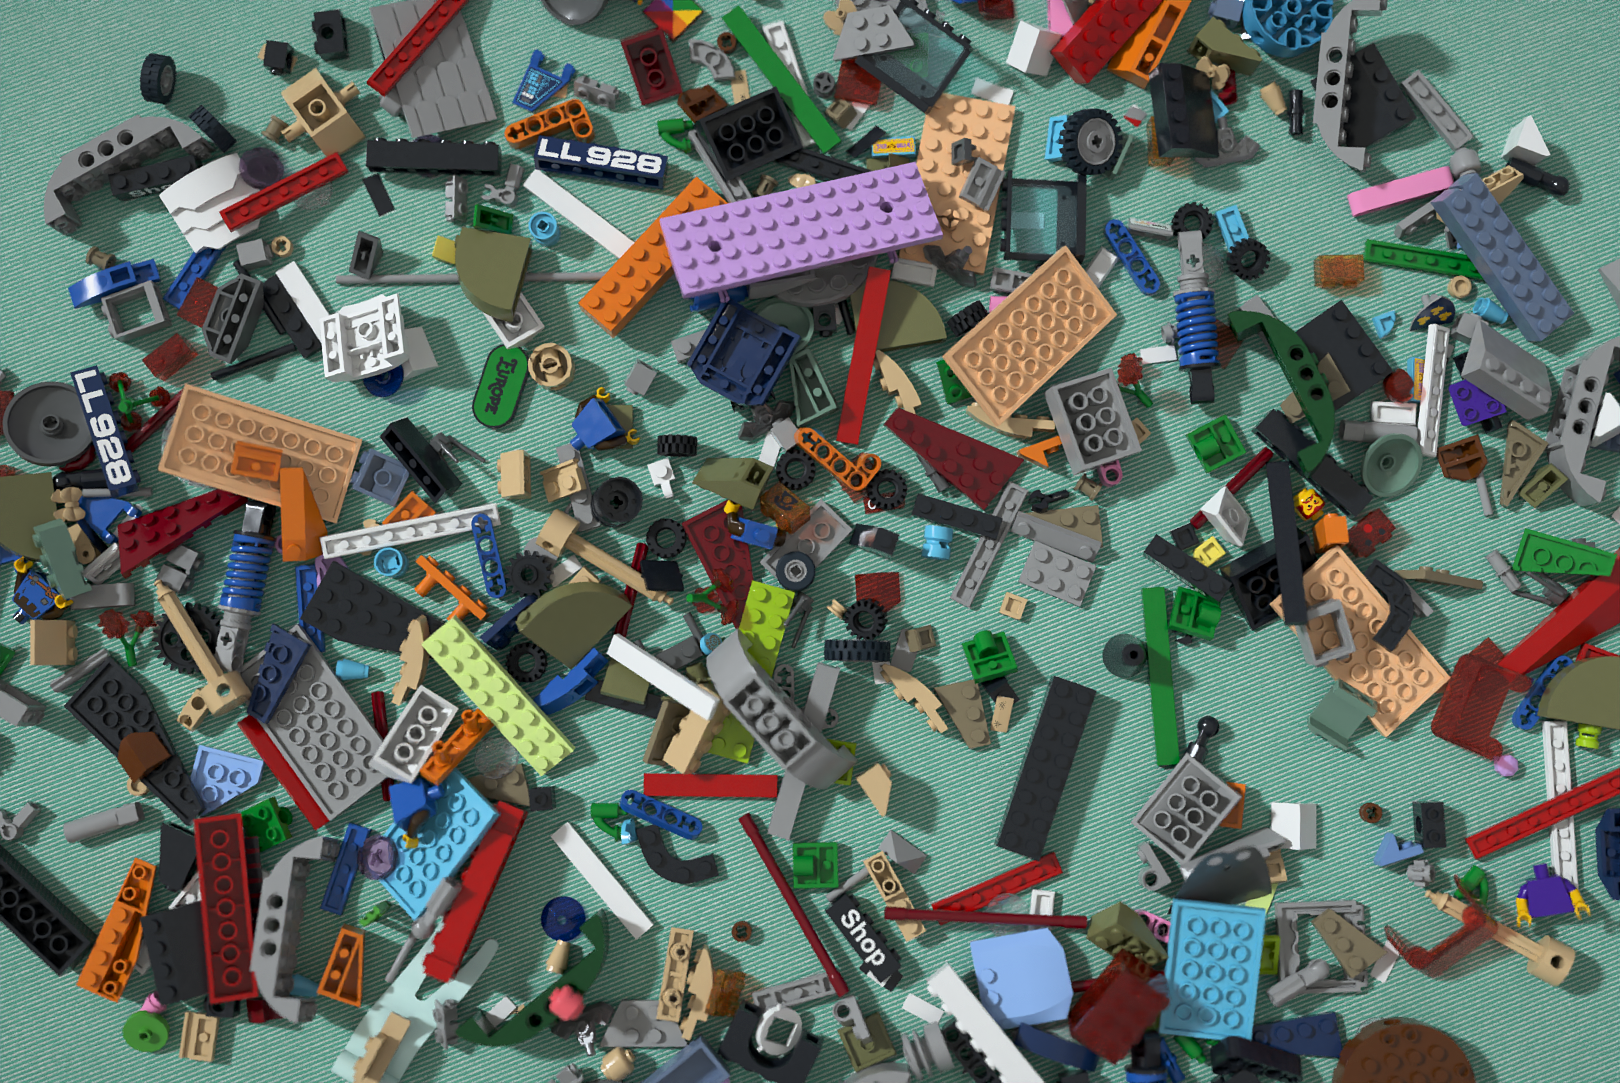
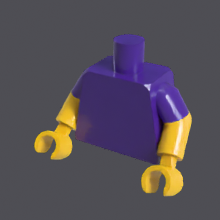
M1547 863L1533 865L1536 878L1526 879V884L1520 887L1516 897L1517 926L1519 928L1521 920H1526L1530 928L1531 918L1576 912L1577 918L1582 920L1579 914L1581 911H1586L1589 917L1591 916L1590 909L1585 905L1580 891L1567 878H1561L1559 874L1549 875Z

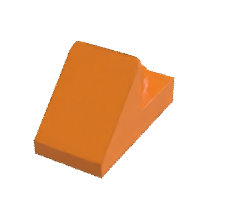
M1056 436L1018 450L1017 455L1047 470L1049 466L1044 452L1049 455L1059 451L1062 442L1060 437Z

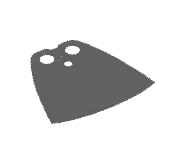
M1254 846L1239 848L1228 853H1213L1199 862L1185 880L1175 898L1231 905L1247 902L1248 900L1257 899L1272 893L1269 870L1261 852ZM1241 852L1250 853V855L1243 860L1236 859V856ZM1215 857L1222 858V861L1217 865L1208 864ZM1225 866H1231L1230 869L1223 870ZM1171 904V906H1170V908H1169L1167 914H1171L1172 904Z

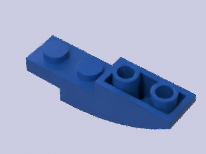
M154 259L133 265L129 261L90 275L70 286L68 290L74 308L77 309L102 302V297L150 280L158 283L161 282Z
M593 648L564 679L557 675L533 701L546 715L568 707L583 697L598 683L594 676L609 660Z

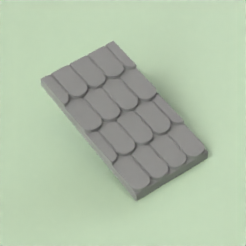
M406 0L369 8L385 59L437 0ZM460 10L395 85L412 138L497 119L466 23Z

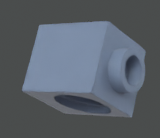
M1212 1L1208 15H1211L1210 19L1214 17L1216 20L1223 21L1227 28L1235 29L1240 20L1244 1Z

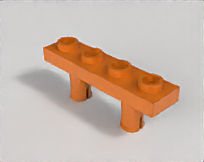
M421 555L415 561L427 574L414 588L420 596L425 597L436 584H441L459 600V605L446 618L448 621L455 615L462 621L469 613H473L480 620L485 621L491 615L486 611L488 606L479 599L475 601L470 596L472 592L464 585L459 587L454 582L456 578L447 570L444 572L437 567L439 562L429 555L427 558Z
M477 708L473 712L470 709L465 710L461 715L463 724L444 744L443 741L433 743L432 750L434 755L419 770L422 777L439 786L494 726L480 709Z

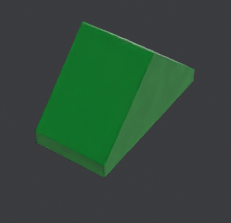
M475 204L473 227L475 229L512 235L513 214Z

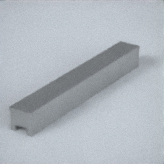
M818 662L803 714L822 732L840 667ZM785 770L769 823L768 834L789 841L806 784L787 770Z

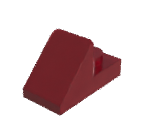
M264 997L246 1000L249 1023H266L269 1020L284 1018L270 1006Z

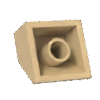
M525 450L500 453L501 459L497 460V470L501 472V481H498L497 484L498 494H501V497L505 500L531 499L530 455Z
M30 620V665H75V660L78 657V650L75 647L78 628L75 625V621Z
M876 762L856 776V779L883 817L887 811L892 784L889 778L892 774L885 764L880 766Z

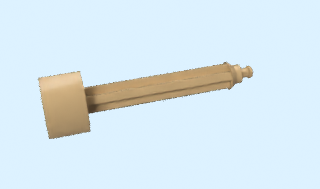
M558 508L550 515L541 529L535 544L556 557H561L565 550L569 549L652 601L660 603L665 601L668 605L673 603L674 598L667 596V591H646L641 573L578 536L576 533L581 523Z
M161 579L155 581L154 586L158 588L156 591L158 595L157 602L161 604L208 682L200 690L199 694L211 714L215 717L220 716L243 704L251 697L252 693L239 672L232 671L224 674L176 595V591L171 590L168 585L164 586ZM230 691L227 696L221 697L222 693Z
M1430 889L1425 892V897L1432 899V904L1436 905L1438 911L1441 910L1528 958L1527 972L1553 987L1562 983L1568 975L1575 959V950L1549 935L1544 936L1536 943L1448 895V893L1436 892L1435 894Z

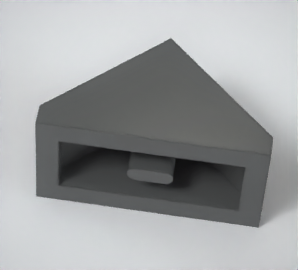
M358 231L349 272L368 280L371 278L384 254L380 238Z

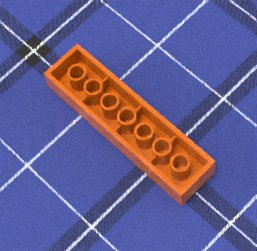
M696 176L579 301L578 304L581 311L614 339L675 273L660 226V219L728 203Z

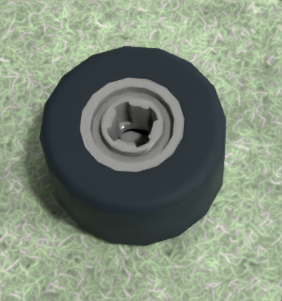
M791 551L779 559L776 566V577L785 589L800 592L807 589L813 583L815 565L807 554L800 551Z

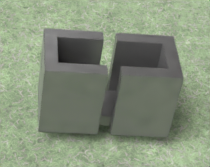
M180 544L169 552L166 560L186 569V572L172 565L163 564L155 581L161 579L164 586L168 585L171 590L180 594H186L195 583V572H199L204 565L205 560L203 559L205 554Z

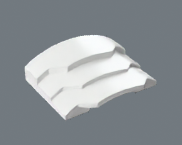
M237 153L222 157L198 168L172 184L159 195L195 254L206 248L220 250L238 238L258 229L261 218L230 232L219 211L260 191L258 186L255 185L254 180L248 175L247 168Z
M381 294L361 303L344 306L338 313L319 319L325 378L331 382H344L372 377L392 370L410 358L408 337L405 336L404 320L401 315L400 297L398 294L388 297Z

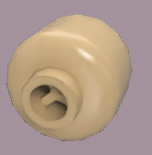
M616 1047L604 1055L601 1070L608 1080L621 1081L634 1071L635 1056L630 1049L625 1050L622 1047Z

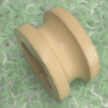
M284 236L274 238L271 244L272 251L279 257L285 258L293 253L294 247L292 242ZM281 242L285 244V251H282L279 247Z
M834 599L832 600V605L826 607L841 620L843 619V614L848 611Z

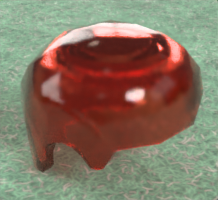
M1397 368L1384 378L1382 384L1383 391L1390 401L1404 404L1413 397L1414 394H1410V390L1414 387V382L1405 370Z

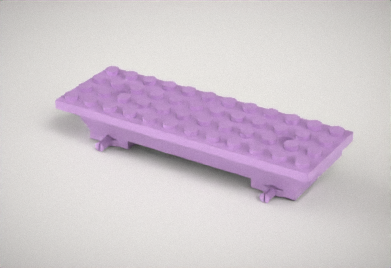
M916 162L660 219L666 247L683 298L718 292L722 303H724V300L726 302L730 300L726 290L729 288L880 253H887L890 263H896L899 261L895 250L941 240L943 237Z

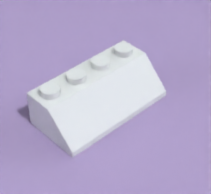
M420 685L368 765L387 777L412 783L432 752L433 743L439 741L459 708Z

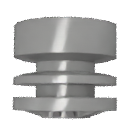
M937 1021L923 1026L924 1038L920 1039L918 1033L913 1030L914 1042L910 1043L907 1033L901 1035L905 1058L910 1070L917 1077L918 1081L923 1080L920 1070L922 1068L926 1069L929 1077L932 1076L931 1065L933 1064L936 1065L940 1073L954 1068Z

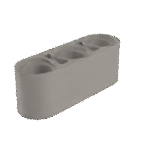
M134 583L90 585L91 591L69 598V600H73L70 610L135 606Z

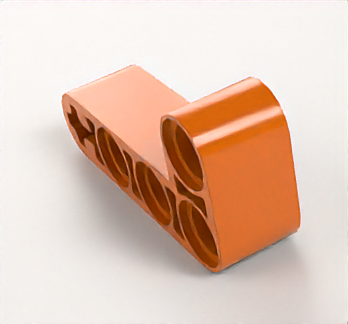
M571 99L510 124L505 129L504 135L512 148L521 149L536 143L539 135L553 136L570 128L573 129L579 142L590 143L595 138V131L583 103L578 99ZM573 109H581L578 115H571ZM561 117L560 122L556 124L551 123L552 118ZM534 125L541 126L537 132H532L531 128ZM582 128L589 129L586 135L579 134ZM525 129H526V131H527V133H528L527 136L525 135V133H524V131H523V130H525ZM518 134V139L514 140L513 135Z
M799 428L794 434L795 443L849 489L862 490L881 467L880 458L871 453L862 454L853 464L811 428ZM809 433L808 438L816 443L812 445L810 442H802L804 438L801 435ZM820 446H825L827 449V454L823 458H820L817 453ZM869 457L874 461L871 469L865 467V461ZM838 460L843 462V469L840 472H836L834 469V464ZM857 474L860 482L858 485L853 486L851 478Z

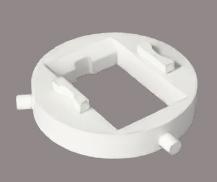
M777 1003V1006L766 1011L760 1018L756 1028V1040L760 1046L757 1050L759 1052L764 1050L771 1055H782L790 1051L796 1045L801 1035L802 1022L800 1016L790 1007L781 1005V1003ZM774 1017L795 1023L786 1044L766 1039L768 1028L771 1026Z

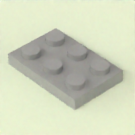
M1034 541L1018 582L1080 607L1096 565Z

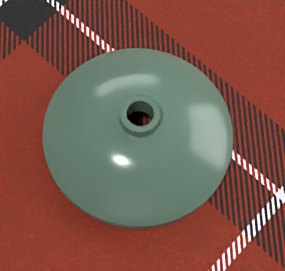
M775 297L764 301L753 311L761 317L802 337L793 355L804 350L813 337L814 321L807 307L792 305Z
M1402 433L1387 434L1376 440L1368 448L1361 462L1360 474L1364 486L1370 492L1380 497L1396 496L1407 490L1417 479L1422 467L1423 458L1419 444L1410 436Z

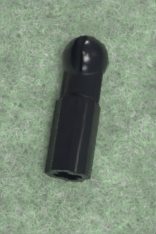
M1513 157L1506 163L1505 167L1511 166L1524 174L1521 183L1548 191L1554 197L1564 196L1570 189L1569 180L1564 176H1555L1543 171L1539 167Z
M102 469L84 470L77 473L60 472L52 479L54 490H63L68 487H76L80 490L108 488Z
M1204 716L1198 721V737L1195 742L1189 743L1185 754L1188 753L1201 764L1204 763L1209 752L1206 748L1209 738L1219 732L1220 726L1216 718Z

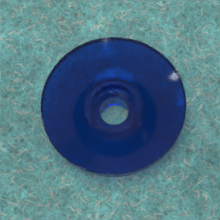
M400 365L387 372L363 378L365 388L377 397H389L395 394L403 383V367ZM386 373L389 374L387 380H385V374H386Z
M560 896L550 900L543 908L541 914V925L544 932L556 941L561 940L565 942L576 938L582 932L579 928L586 921L582 905L574 898L568 896ZM559 916H564L566 923H559Z

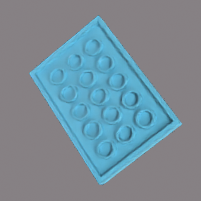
M456 767L440 783L444 789L445 796L435 800L436 814L430 817L419 830L417 835L419 838L418 847L415 849L405 848L407 842L403 841L402 836L406 832L393 822L380 839L388 841L394 849L395 859L391 869L388 872L386 871L384 875L381 872L377 874L369 865V855L366 858L367 860L363 862L414 921L419 917H423L427 911L426 903L443 877H454L500 815ZM425 778V781L432 787L436 785Z
M1173 898L1167 947L1168 958L1165 965L1158 1028L1159 1033L1222 1040L1227 1036H1240L1251 1040L1266 916L1265 908Z

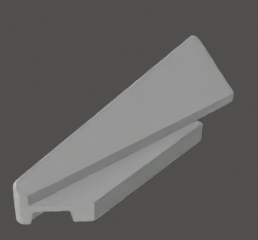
M1264 827L1180 865V870L1184 880H1186L1194 868L1206 856L1217 852H1233L1248 846L1256 847L1261 852L1264 860H1266L1270 856L1269 852L1277 851L1286 841L1281 835L1270 828ZM1241 852L1236 856V859L1243 860L1250 855V853ZM1215 857L1208 864L1217 865L1222 861V858ZM1225 866L1223 870H1228L1231 866Z

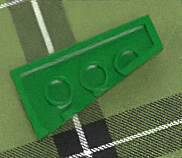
M1525 528L1511 570L1611 576L1618 555Z

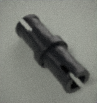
M1294 89L1289 91V110H1287V116H1289V135L1299 136L1303 134L1302 120L1303 115H1305V110L1303 109V90Z

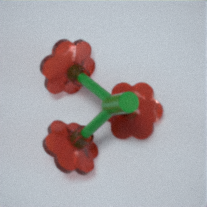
M715 568L712 571L714 576V582L711 583L712 586L705 587L704 589L697 588L695 593L686 596V600L696 606L699 613L713 612L717 609L721 613V624L726 626L733 622L734 616L738 613V601L735 599L732 602L729 601L726 606L717 604L719 596L714 593V589L718 590L721 588V590L727 592L732 591L734 586L731 576L726 574L724 569Z

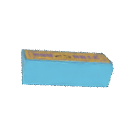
M914 136L880 138L871 146L872 159L888 158L889 153L909 159L916 157Z
M1411 357L1407 359L1406 403L1421 402L1425 359Z

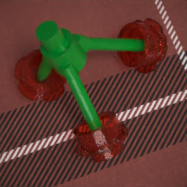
M119 372L113 373L109 377V387L121 395V402L118 408L124 412L120 418V425L123 426L125 431L132 432L142 426L141 415L134 411L137 406L151 402L155 407H163L164 405L166 407L168 401H170L169 392L161 386L151 390L149 398L138 401L133 398H127L125 392L131 385V378L128 377V374Z

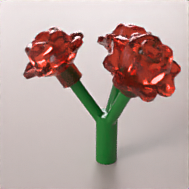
M1135 353L1124 355L1120 358L1121 364L1118 365V368H1121L1117 371L1119 374L1118 382H1123L1124 386L1133 384L1135 390L1121 387L1119 384L1118 387L1121 392L1135 395L1146 408L1152 406L1153 401L1141 389L1138 379L1143 378L1141 373L1143 368L1139 365L1143 358L1137 357Z
M114 609L104 611L102 615H99L100 623L97 626H104L102 633L107 635L108 639L114 637L120 639L125 648L128 666L137 665L134 646L140 633L142 634L145 628L157 626L154 621V615L143 610H139L137 614L130 615L137 625L134 629L136 632L131 643H128L124 635L129 631L128 626L130 622L125 620L122 612H115Z

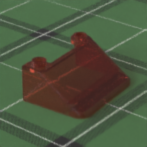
M1472 654L1461 656L1432 720L1431 730L1433 734L1490 760L1499 761L1503 753V746L1499 740L1490 737L1491 731L1509 689L1518 693L1526 692L1531 688L1534 678Z

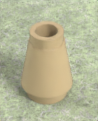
M1275 81L1259 90L1261 93L1260 97L1275 115L1287 110L1280 85L1277 86Z
M561 940L557 941L545 963L547 964L546 970L563 975L564 970H567L570 943Z

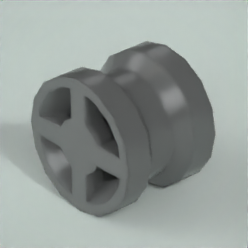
M820 72L813 81L814 93L820 98L830 97L835 88L834 77L828 72Z

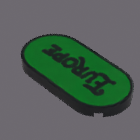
M504 344L495 347L487 357L472 402L474 417L487 428H502L512 422L516 415L529 376V358L521 347L507 349Z

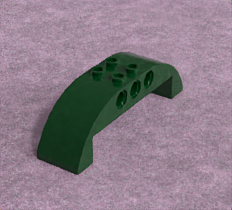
M1232 311L1227 314L1228 325L1237 342L1261 331L1263 332L1318 440V443L1297 452V461L1307 479L1318 470L1326 458L1333 438L1335 410L1328 390L1329 381L1324 372L1320 374L1316 355L1309 353L1302 339L1285 323L1270 315L1259 312ZM1299 356L1302 359L1296 361L1293 360L1291 357ZM1303 375H1308L1312 379L1304 380L1301 377ZM1316 394L1321 396L1322 399L1314 400L1311 396Z
M601 908L579 928L595 949L498 1030L480 1009L454 1031L456 1035L478 1045L502 1047L521 1043L535 1036L547 1026L550 1029L554 1027L561 1018L550 1010L552 1001L549 997L557 987L561 990L564 986L572 984L577 987V992L583 996L597 979L605 964L610 939L605 911ZM535 1014L540 1015L542 1020H538Z

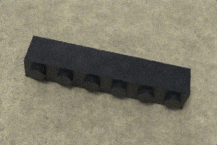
M385 138L367 140L366 167L370 172L501 176L502 150L495 142L485 141L483 144H474L472 141L453 143L450 140H440L437 143L427 139L409 142V140L398 138L396 141H387Z
M1275 409L1270 410L1251 432L1284 461H1289V466L1349 519L1355 518L1373 499L1369 494L1368 488L1363 484L1356 483L1352 479L1353 475L1346 469H1341L1337 466V461L1329 454L1326 455L1318 470L1306 479L1297 461V452L1316 444V442L1312 439L1308 440L1303 435L1302 429L1297 425H1291L1286 420L1287 417L1283 412Z

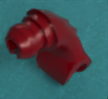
M1231 68L1223 91L1218 94L1220 99H1223L1224 106L1234 104L1238 99L1235 71Z
M90 446L89 450L78 460L66 464L63 468L59 467V469L67 473L84 469L97 458L95 457V446Z

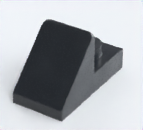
M1005 676L980 683L995 704L997 696L1013 698V704L1020 700L1008 684Z

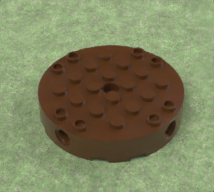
M1408 1017L1385 1018L1360 1029L1361 1032L1352 1040L1349 1039L1341 1050L1332 1078V1083H1476L1468 1058L1451 1038L1430 1024Z

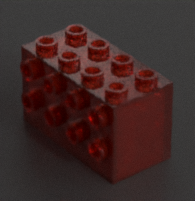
M1121 948L1068 1012L1070 1037L1115 1066L1120 1060L1122 1061L1126 1058L1131 1046L1141 1040L1143 1032L1147 1027L1153 1026L1158 1014L1161 1011H1165L1170 1005L1171 998L1167 978Z

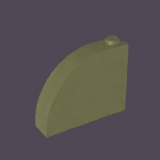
M462 227L460 235H456L455 264L463 293L483 313L499 320L513 322L532 255L531 238Z
M889 280L876 350L889 352L946 342L945 327L934 305L913 287ZM866 281L857 291L850 295L855 331H857Z
M51 472L0 477V546L20 558L25 557L24 559L41 562L39 556L43 555L41 548H37L33 541L32 535H35L33 527L56 520L53 515L57 511L56 502L51 500L54 493Z
M576 582L560 586L541 596L518 616L516 624L523 635L572 670L632 605L626 595L611 586L596 582Z
M1589 657L1578 660L1562 669L1546 687L1539 704L1537 716L1620 730V657Z

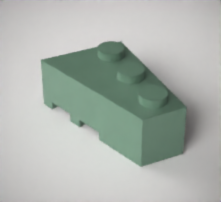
M807 348L793 355L789 363L794 391V405L796 407L797 427L802 428L840 410L814 352Z
M59 518L33 527L35 535H32L35 546L41 548L43 555H40L39 558L42 566L48 568L50 575L46 577L51 589L55 588L65 600L91 591L90 583L88 584L84 579L82 573L84 568L82 563L79 564L75 553L76 548L66 523Z

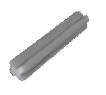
M105 648L98 651L50 683L52 690L57 693L61 692L101 666L109 656L112 657L111 653Z

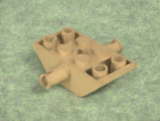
M315 68L280 92L297 117L296 122L281 131L289 143L304 132L309 133L325 156L328 157L336 152L340 156L366 138L345 109V103L361 94L353 82H350L349 85L339 92H333Z

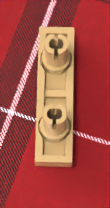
M671 927L656 1019L679 1022L693 930Z

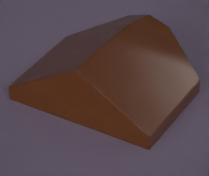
M710 85L689 89L681 93L677 100V105L694 124L698 120L723 110L728 106Z
M1478 434L1437 448L1436 456L1446 478L1467 481L1478 477L1488 464V459Z
M155 732L130 733L120 742L117 760L133 783L136 784L172 755Z

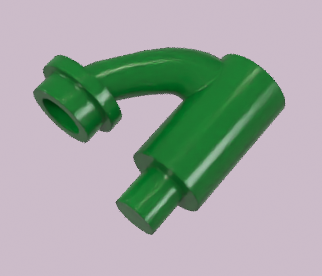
M683 118L657 121L659 136L667 144L683 150L685 155L692 152L690 139L683 138V142L671 136L672 134L685 133L686 129H693L692 120L684 121Z
M591 803V819H593L596 826L614 837L615 842L621 840V827L615 825V828H612L604 819H618L619 815H627L628 813L622 810L619 803Z
M1473 865L1456 885L1458 889L1454 896L1461 900L1466 894L1470 896L1479 885V899L1474 898L1472 906L1481 913H1484L1485 910H1489L1486 906L1489 893L1487 874L1476 865Z
M1173 1036V1039L1191 1059H1196L1200 1064L1207 1059L1202 1053L1203 1048L1193 1037ZM1206 1038V1043L1211 1046L1221 1041Z

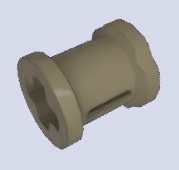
M272 115L271 122L265 131L262 130L261 134L268 140L278 144L280 142L278 139L282 134L281 131L289 127V125Z
M761 174V181L757 189L752 191V195L759 197L771 194L774 187H777L779 183L772 177Z
M93 246L87 252L85 261L88 265L94 264L105 270L115 266L116 256L114 254H106L100 251L98 247Z
M1083 473L1076 483L1074 490L1081 491L1089 496V500L1093 501L1103 484H1097L1089 479L1086 473Z

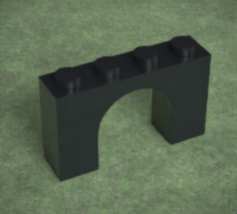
M742 999L717 1054L721 1055L726 1061H733L741 1065L743 1069L761 1075L767 1081L775 1083H804L822 1048L824 1039L803 1029L794 1049L787 1056L782 1058L766 1057L757 1051L752 1042V1033L763 1009Z

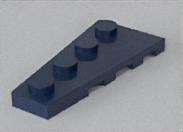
M273 623L270 629L272 632L269 642L266 643L264 650L266 651L264 661L259 667L258 673L260 675L258 682L254 685L247 709L249 715L264 724H269L312 646Z
M1333 1011L1256 1024L1252 1028V1041L1293 1054L1340 1057L1339 1054L1342 1046L1336 1014Z

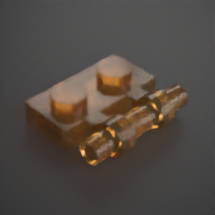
M717 969L705 1014L721 1017L726 1015L733 1018L735 1010L738 1009L740 1004L738 999L741 990H744L746 984L744 982L745 972Z

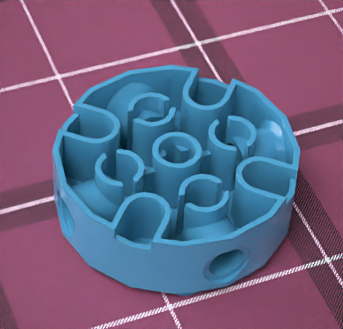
M1244 0L1242 8L1244 28L1253 43L1266 53L1281 58L1296 57L1310 50L1316 43L1321 41V34L1327 32L1333 21V0Z

